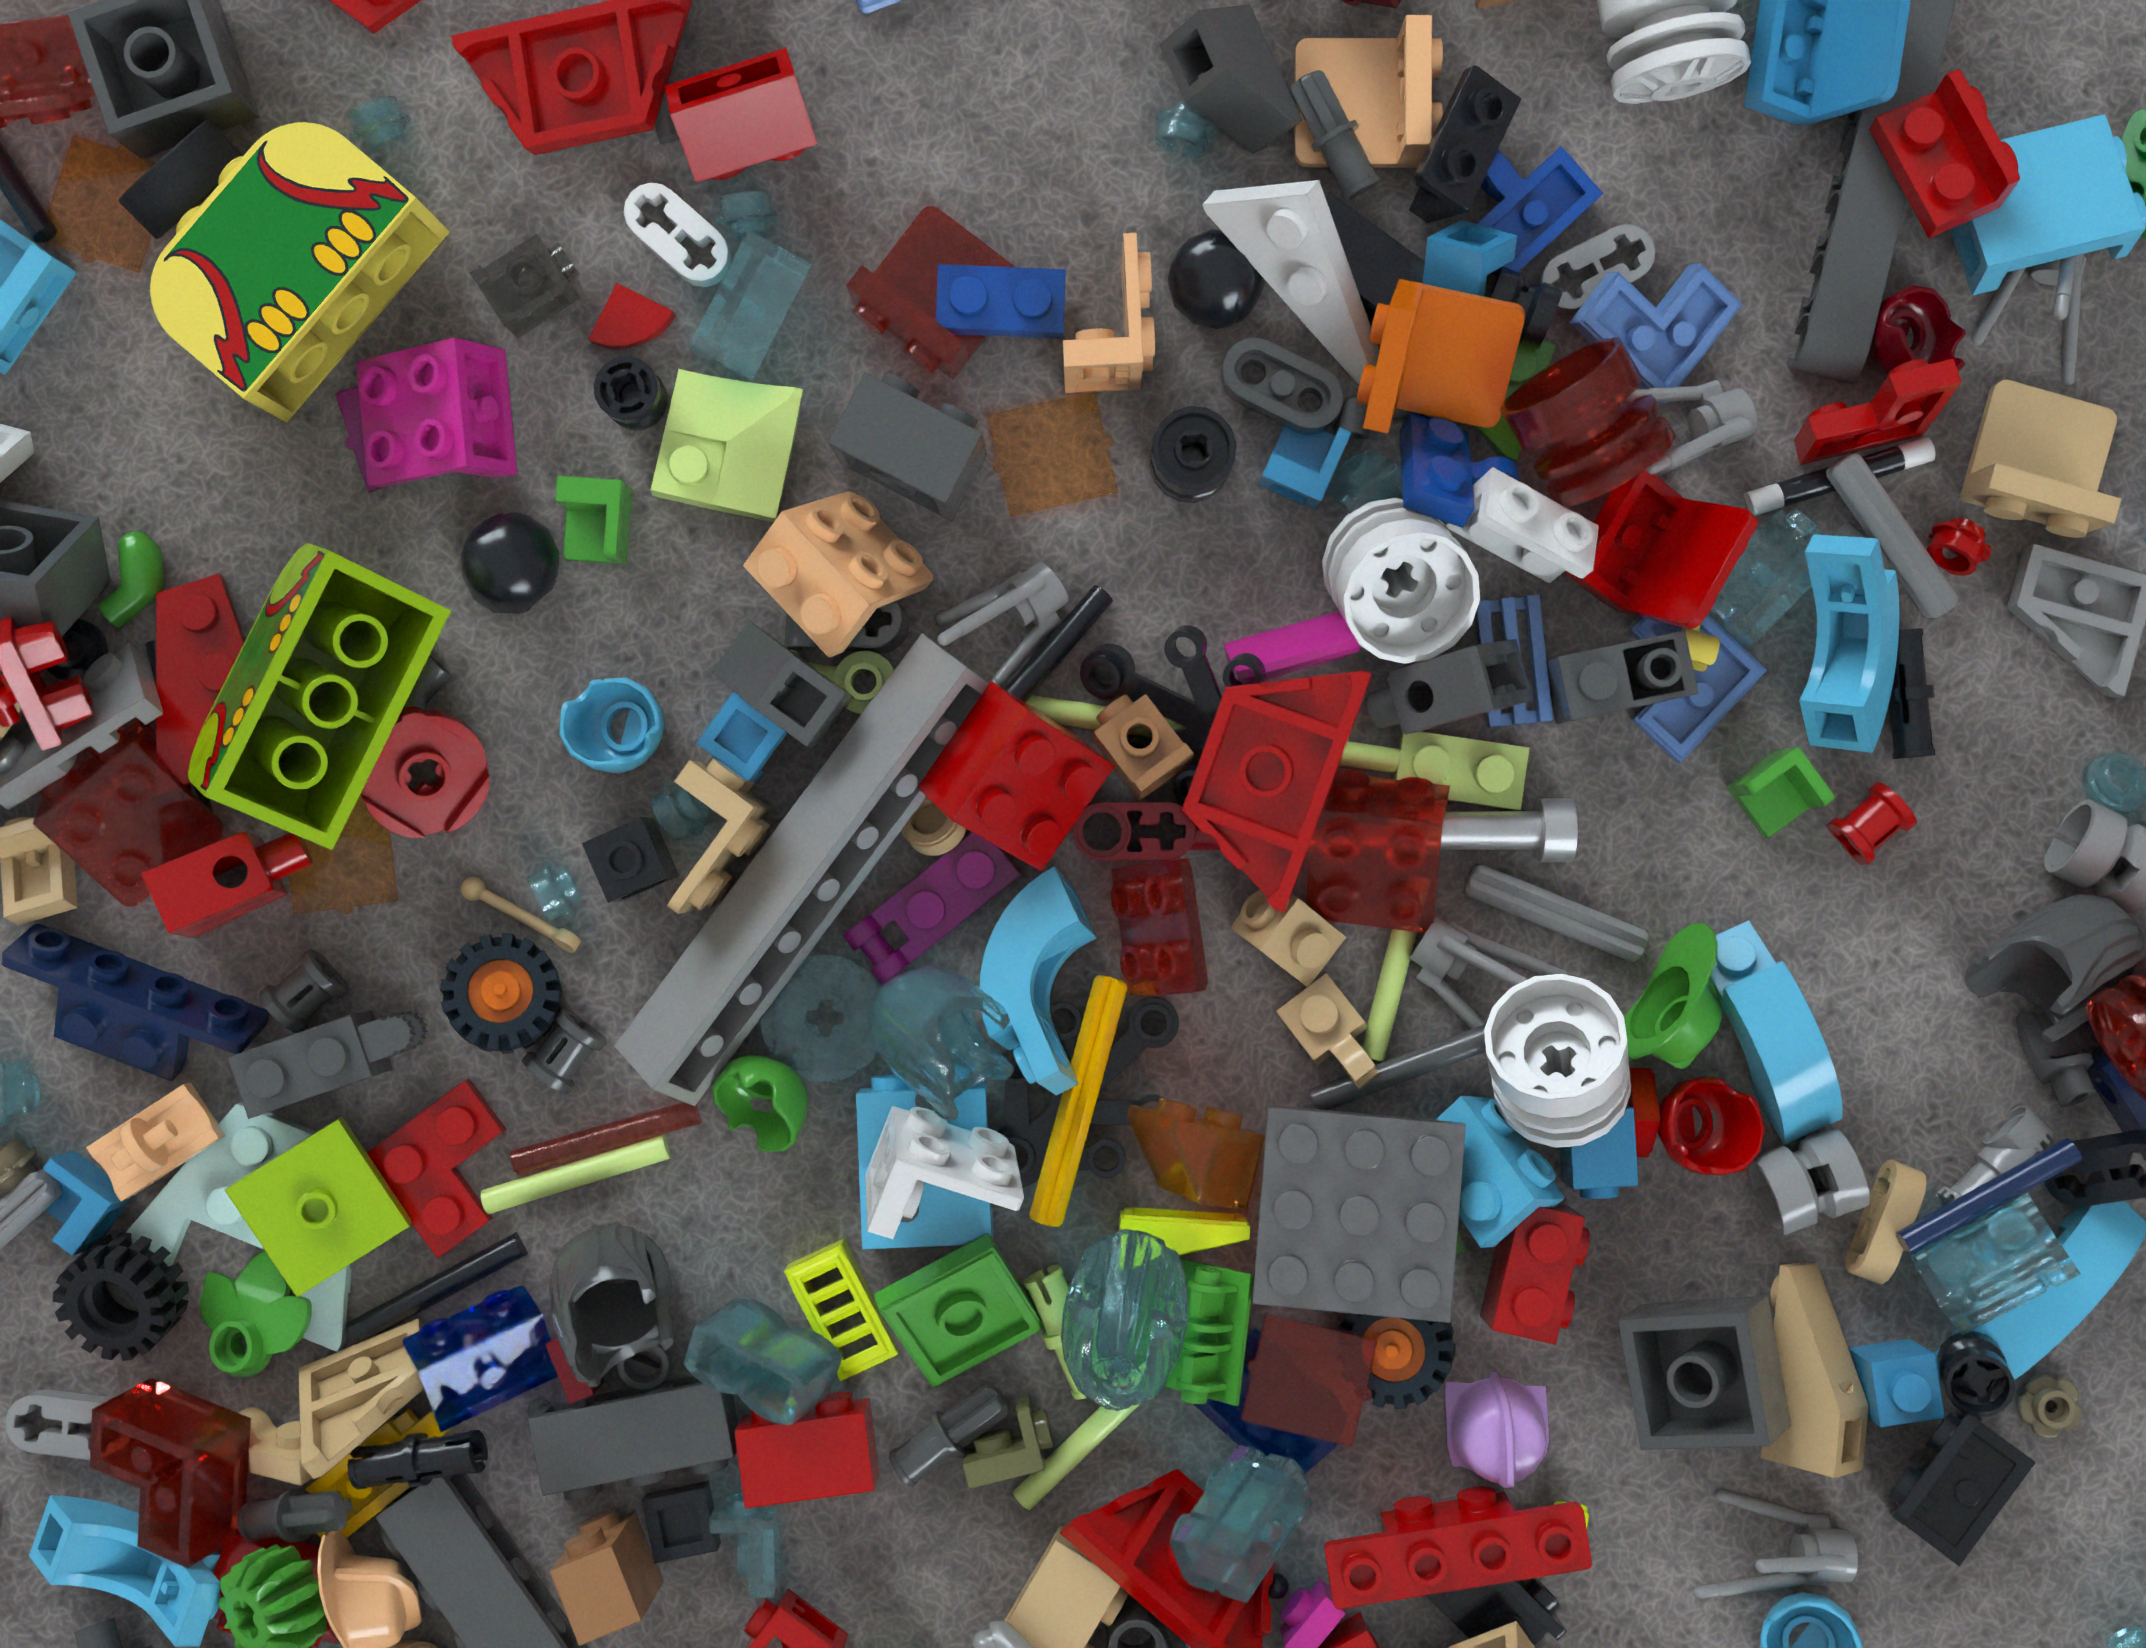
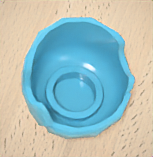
M627 677L604 680L595 679L589 682L588 688L579 697L572 701H566L563 704L560 712L559 736L570 756L598 772L620 774L643 765L655 753L663 740V732L666 728L665 715L653 692ZM629 709L621 744H619L611 734V722L618 712Z
M1807 1592L1785 1596L1772 1606L1764 1618L1759 1640L1760 1648H1790L1789 1635L1792 1629L1798 1624L1809 1623L1791 1648H1863L1861 1635L1849 1612L1827 1596Z

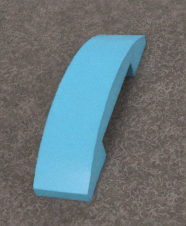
M2125 1201L2076 1207L2059 1225L2064 1232L1978 1320L1969 1317L1952 1335L1961 1331H1977L1988 1335L2001 1348L2014 1381L2023 1375L2079 1325L2111 1289L2135 1256L2146 1236V1221ZM1940 1347L1934 1352L1936 1355V1361Z

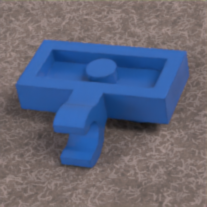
M1562 146L1525 180L1515 171L1508 159L1497 150L1480 187L1499 204L1477 224L1517 235L1514 261L1503 267L1519 272L1592 205L1603 192ZM1501 268L1494 271L1497 277L1500 273Z
M1410 412L1400 429L1403 508L1463 528L1475 509L1473 485L1492 467L1519 481L1518 465L1508 458L1490 457L1481 462H1471L1468 431L1460 429L1456 424L1440 417L1429 418L1415 412Z

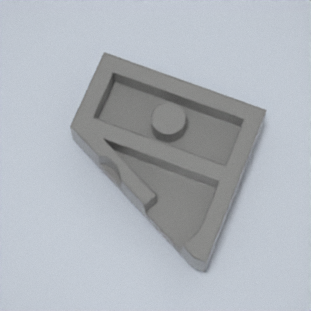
M2037 544L2023 547L2007 609L2104 696L2111 698L2125 696L2146 621V575Z

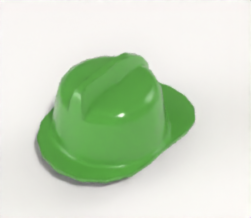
M1693 923L1681 929L1667 943L1643 994L1625 1015L1629 1058L1637 1059L1651 1054L1676 1068L1684 1069L1691 1064L1719 1029L1722 1019V1004L1715 985L1710 979L1716 962L1718 945L1715 932L1707 924Z

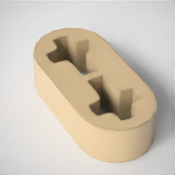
M1893 1159L1887 1160L1882 1164L1870 1193L1869 1205L1864 1208L1845 1257V1268L1848 1273L1876 1284H1884L1893 1275L1904 1251L1896 1237V1232L1914 1223L1926 1192L1927 1181L1923 1171Z

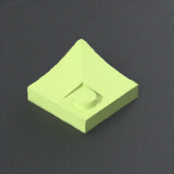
M679 369L650 489L652 496L774 522L778 517L803 399V389L744 382Z

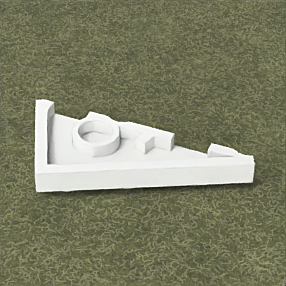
M1314 180L1214 191L1202 204L1205 213L1234 246L1245 255L1250 264L1359 385L1365 364L1376 366L1379 349L1377 344L1369 342L1371 326L1320 181Z

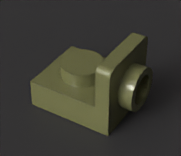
M1030 1394L1017 1397L1016 1412L1022 1432L1021 1436L1012 1438L1010 1429L994 1430L973 1440L975 1447L967 1449L963 1459V1468L969 1489L1044 1471V1449L1054 1447L1053 1435L1046 1409L1034 1411Z

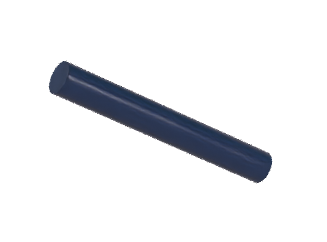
M2065 1138L1896 1232V1237L1905 1252L1911 1256L2082 1161L2081 1153L2070 1139Z

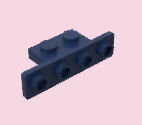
M42 924L31 926L2 952V966L59 987L54 1037L169 1081H173L182 1071L187 1058L190 1037L233 1054H239L265 1028L269 1020L270 1013L266 1009L245 1002L239 997L224 994L187 980L181 975L163 971L126 957L120 952L105 949L68 935L62 930L50 928Z

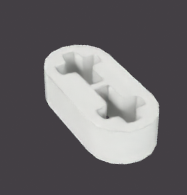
M647 183L639 185L630 192L625 201L624 216L626 224L638 240L680 277L694 286L708 287L716 285L726 277L731 267L732 256L727 242L718 230L676 193L662 184ZM663 201L667 202L663 211L670 222L676 226L674 230L668 234L654 222L648 224L646 228L642 227L641 225L646 219L640 210L642 205L649 202L657 207ZM686 236L701 248L706 247L710 242L715 244L711 253L716 262L711 268L708 269L702 264L697 265L693 270L688 268L691 265L692 258L680 244Z

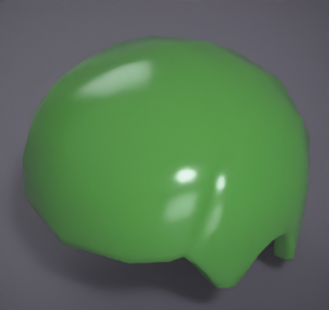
M745 1055L730 1060L712 1084L713 1101L727 1116L728 1128L730 1130H735L741 1126L752 1128L757 1134L756 1146L758 1150L763 1152L786 1151L797 1141L807 1117L809 1094L805 1082L792 1068L780 1061L765 1056ZM755 1097L771 1100L773 1107L770 1112L756 1111L752 1108L751 1100Z

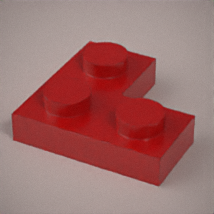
M1924 359L1903 363L1888 373L1887 378L1869 403L1847 408L1845 403L1837 402L1813 411L1794 439L1800 465L1922 437L1962 383L1954 359L1928 364L1927 360Z
M470 1079L464 1080L367 1152L413 1221L412 1225L437 1259L493 1219L491 1214L485 1212L481 1200L456 1167L507 1129Z

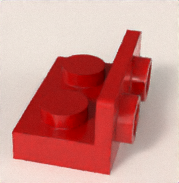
M1960 69L1946 74L1935 92L1877 116L1869 128L1928 238L2000 208L2020 181L2018 162L2013 149L2008 143L2000 141L1987 117V106L1981 92L1976 87L1969 85Z

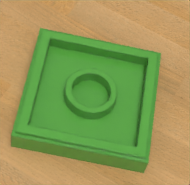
M989 1233L873 1294L879 1312L933 1388L1045 1328L1033 1301Z

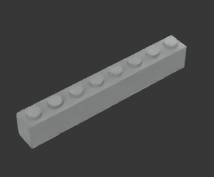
M923 633L615 1044V1048L651 1089L693 1106L698 1103L926 798L917 788L989 683Z

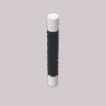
M1924 437L1862 456L1875 477L1880 478L1935 460L1936 454L1931 439ZM1829 467L1745 492L1744 497L1748 510L1757 516L1836 491L1826 476V470Z

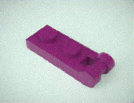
M972 832L954 849L944 854L842 937L853 951H856L858 948L862 950L874 965L870 972L883 986L1021 874L999 847ZM893 920L909 939L896 951L892 949L880 933Z

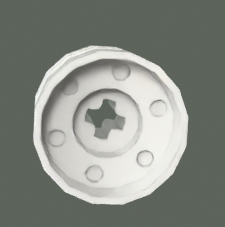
M1597 0L1602 31L1608 37L1620 39L1610 47L1606 55L1608 66L1615 71L1611 79L1613 97L1619 102L1639 104L1653 100L1670 101L1682 99L1726 84L1746 72L1751 64L1749 48L1741 40L1746 32L1745 24L1739 15L1726 12L1736 4L1737 0Z
M1391 498L1369 502L1348 514L1329 537L1322 559L1324 585L1358 644L1379 659L1403 664L1432 659L1453 647L1472 625L1480 602L1479 575L1467 552L1452 536L1441 520L1403 508V499Z
M1565 974L1534 976L1511 987L1495 1003L1487 1020L1484 1035L1495 1103L1507 1124L1529 1141L1554 1148L1581 1146L1607 1134L1624 1115L1631 1094L1625 1020L1611 995L1589 980Z

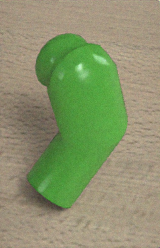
M138 531L129 532L119 540L117 551L119 554L121 585L97 605L104 617L118 628H122L156 599V593L163 591L165 587L161 549L149 535Z

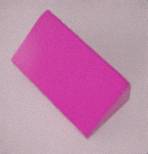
M1340 611L1224 643L1228 663L1235 656L1242 653H1250L1257 656L1265 666L1266 675L1264 680L1353 656L1362 647L1358 644ZM1238 665L1234 668V675L1242 684L1254 683L1255 676L1249 667Z

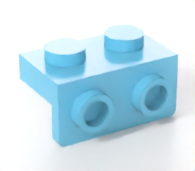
M1460 1096L1436 1119L1464 1122L1466 1125L1459 1217L1480 1248L1495 1247L1538 1207H1556L1565 1198L1554 1182L1556 1175L1552 1166L1541 1154L1531 1150L1522 1136L1507 1124L1495 1103V1099L1491 1097Z

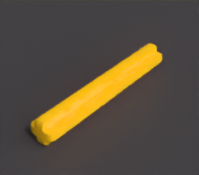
M1097 975L1093 980L1070 1064L1079 1084L1062 1093L1029 1212L1031 1220L1046 1226L1060 1227L1064 1222L1127 992V984L1122 980L1105 975Z

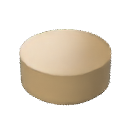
M926 797L901 832L916 851L928 856H937L954 849L964 837L966 828L953 822Z

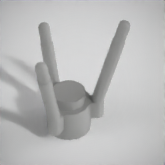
M2085 253L2030 267L2033 269L2031 277L2035 281L2057 286L2054 317L2057 320L2064 319L2062 383L2066 387L2072 386L2075 378L2081 285L2087 261ZM2026 268L2007 272L1971 340L1974 345H1981L1984 342Z
M1718 380L1699 386L1629 390L1624 396L1625 400L1629 403L1698 402L1697 408L1692 409L1688 415V426L1694 440L1663 454L1646 465V471L1658 477L1705 453L1749 438L1755 434L1757 429L1756 409L1747 392L1741 388H1734L1723 392Z
M1039 561L1025 572L1018 571L1003 583L939 613L936 617V622L939 625H946L960 617L969 616L942 632L938 636V643L946 646L1005 611H1008L1011 617L1022 627L1032 622L1035 625L1034 628L991 680L997 685L1004 687L1041 640L1061 624L1056 611L1069 602L1067 592L1055 573L1046 564Z
M1438 916L1435 917L1409 958L1423 967L1416 979L1435 990L1471 1029L1486 1023L1443 979L1445 975L1457 981L1467 964L1470 963L1513 986L1528 980L1476 950L1540 975H1568L1561 968L1472 933L1454 921L1449 924Z
M1718 1489L1715 1492V1497L1719 1501L1802 1527L1804 1532L1803 1534L1795 1533L1790 1544V1557L1760 1559L1756 1562L1755 1567L1757 1571L1761 1573L1778 1572L1777 1574L1698 1586L1694 1589V1596L1696 1598L1724 1597L1801 1585L1825 1586L1827 1582L1849 1583L1853 1581L1858 1567L1855 1539L1847 1529L1831 1528L1827 1514L1803 1513L1725 1489Z

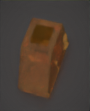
M1159 1098L1157 1109L1130 1104L1127 1118L1160 1188L1202 1205L1239 1210L1248 1209L1265 1135L1242 1127L1243 1115L1221 1108L1206 1106L1204 1116H1197L1196 1107L1164 1098Z

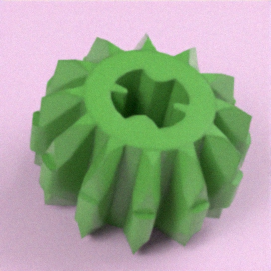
M276 1544L267 1549L260 1548L242 1558L243 1561L232 1566L231 1572L221 1578V1591L224 1596L218 1600V1607L226 1615L227 1623L224 1628L231 1630L235 1637V1648H308L316 1643V1639L327 1632V1621L324 1617L325 1613L319 1593V1583L313 1574V1563L311 1560L302 1561L299 1551L294 1546L281 1548Z

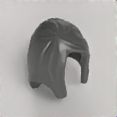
M2076 894L2044 906L2015 925L1967 968L1964 983L1978 998H1984L1998 991L2017 993L2026 998L2029 1002L2040 1008L2054 1023L2053 1026L2042 1032V1039L2052 1043L2064 1037L2087 1020L2125 1005L2138 994L2146 983V937L2140 930L2138 922L2109 897Z
M613 1223L607 1226L600 1225L582 1232L560 1249L554 1262L549 1286L552 1323L571 1372L578 1382H586L588 1387L600 1386L601 1378L611 1367L633 1357L641 1351L658 1344L662 1345L664 1351H666L673 1345V1326L669 1315L672 1293V1278L669 1266L662 1250L648 1236L642 1234V1232L636 1231L633 1227ZM621 1279H630L622 1284L615 1282Z

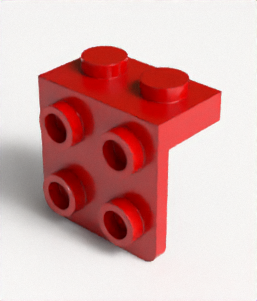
M1627 463L1594 521L1599 526L1593 571L1583 579L1567 571L1565 574L1605 605L1618 612L1687 629H1694L1704 621L1706 615L1713 608L1716 598L1739 557L1746 550L1748 542L1758 525V518L1745 508L1683 498L1658 476L1649 474L1644 465Z

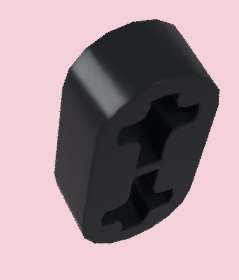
M2133 1130L2072 1141L2082 1156V1161L2075 1164L2076 1169L2080 1173L2091 1172L2087 1184H2080L2075 1175L2064 1176L2065 1170L2044 1181L2047 1190L2055 1199L2072 1207H2087L2145 1198L2146 1173L2141 1165L2129 1164L2133 1153H2141L2146 1161V1130Z

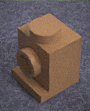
M1146 694L1134 703L1128 695H1123L1097 715L1096 719L1102 726L1094 731L1093 742L1104 757L1115 765L1114 770L1138 802L1147 798L1191 765L1192 750L1186 743L1182 742ZM1137 728L1144 729L1151 735L1152 742L1146 748L1136 749L1127 741L1129 732Z

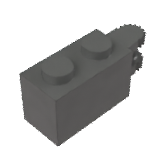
M370 1010L351 1014L227 1057L248 1119L393 1070L389 1057L409 1051V1048L415 1049L416 1045H422V1040L426 1039L425 1034L428 1032L426 1030L427 1023L423 1022L424 1018H420L418 1013L412 1014L411 1011L386 1016L387 1018L384 1017L376 1020L373 1011Z

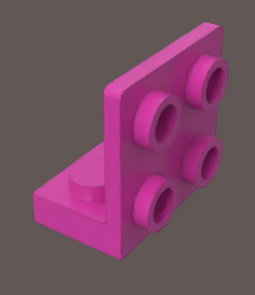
M454 337L358 361L356 370L368 485L386 487L452 472L490 478L517 475L505 349Z

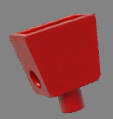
M245 831L141 873L168 933L197 938L288 895L281 878L313 865V861L302 837L287 833L264 844L262 837ZM246 864L248 869L247 878L240 886L225 888L215 881V876Z

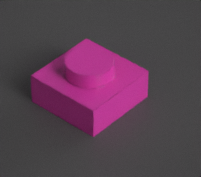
M1321 1579L1317 1581L1310 1591L1304 1587L1299 1588L1284 1605L1280 1614V1619L1284 1621L1280 1626V1632L1285 1648H1318L1346 1614L1345 1609L1334 1607L1330 1587Z

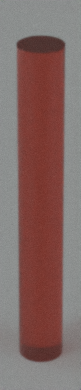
M682 1102L511 1150V1165L515 1174L520 1175L701 1124L697 1104L693 1106Z

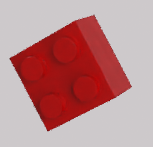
M991 681L917 788L953 822L1042 871L1110 775L1115 765L1079 736Z

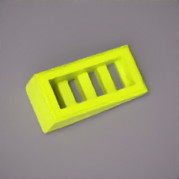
M1123 1207V1210H1120L1118 1267H1129L1240 1243L1250 1239V1224L1247 1218L1244 1217V1214Z
M846 1238L786 1266L784 1273L793 1293L840 1382L898 1355L899 1352ZM838 1267L842 1278L819 1289H813L810 1283L811 1279ZM848 1289L850 1290L854 1298L853 1300L824 1313L820 1302ZM861 1311L865 1322L834 1335L831 1324ZM870 1333L873 1334L877 1342L876 1345L845 1358L840 1347Z

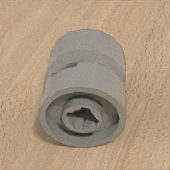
M2091 799L2081 801L2068 812L2057 831L2079 842V846L2076 849L2054 838L2044 857L2045 869L2080 889L2092 886L2095 896L2109 897L2127 913L2139 912L2146 907V827L2140 824L2127 827V819L2121 814Z
M1836 1128L1801 1139L1795 1152H1792L1785 1146H1780L1760 1153L1747 1167L1754 1190L1769 1185L1772 1191L1757 1197L1768 1224L1780 1237L1814 1226L1818 1222V1215L1821 1212L1834 1219L1865 1208L1870 1202L1868 1183L1860 1161L1848 1139ZM1808 1169H1811L1818 1190H1815L1812 1179L1807 1171Z

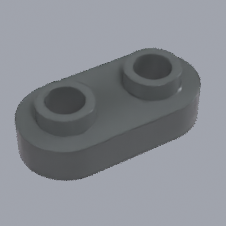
M1257 337L1240 340L1225 355L1221 370L1222 384L1226 393L1239 404L1302 434L1323 432L1337 419L1343 405V390L1336 376L1327 369L1266 339ZM1254 364L1263 370L1265 378L1258 384H1249L1243 380L1241 370L1247 365ZM1304 393H1313L1319 398L1321 408L1313 413L1305 412L1298 405V397Z

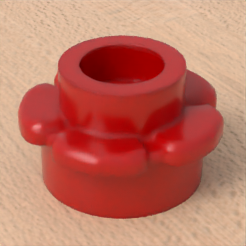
M1953 518L1950 521L1938 522L1932 527V532L1928 536L1932 540L1927 548V552L1936 565L1953 575L1966 576L1972 574L1979 562H1986L1990 558L1992 549L1989 544L1985 543L1986 534L1983 528L1965 518ZM1943 548L1949 549L1958 556L1951 559L1945 558Z

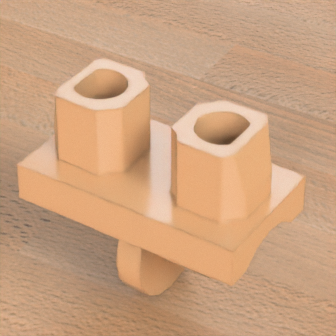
M190 1082L173 1090L87 1146L86 1149L108 1174L114 1192L121 1202L131 1198L225 1137V1134L204 1100H202Z

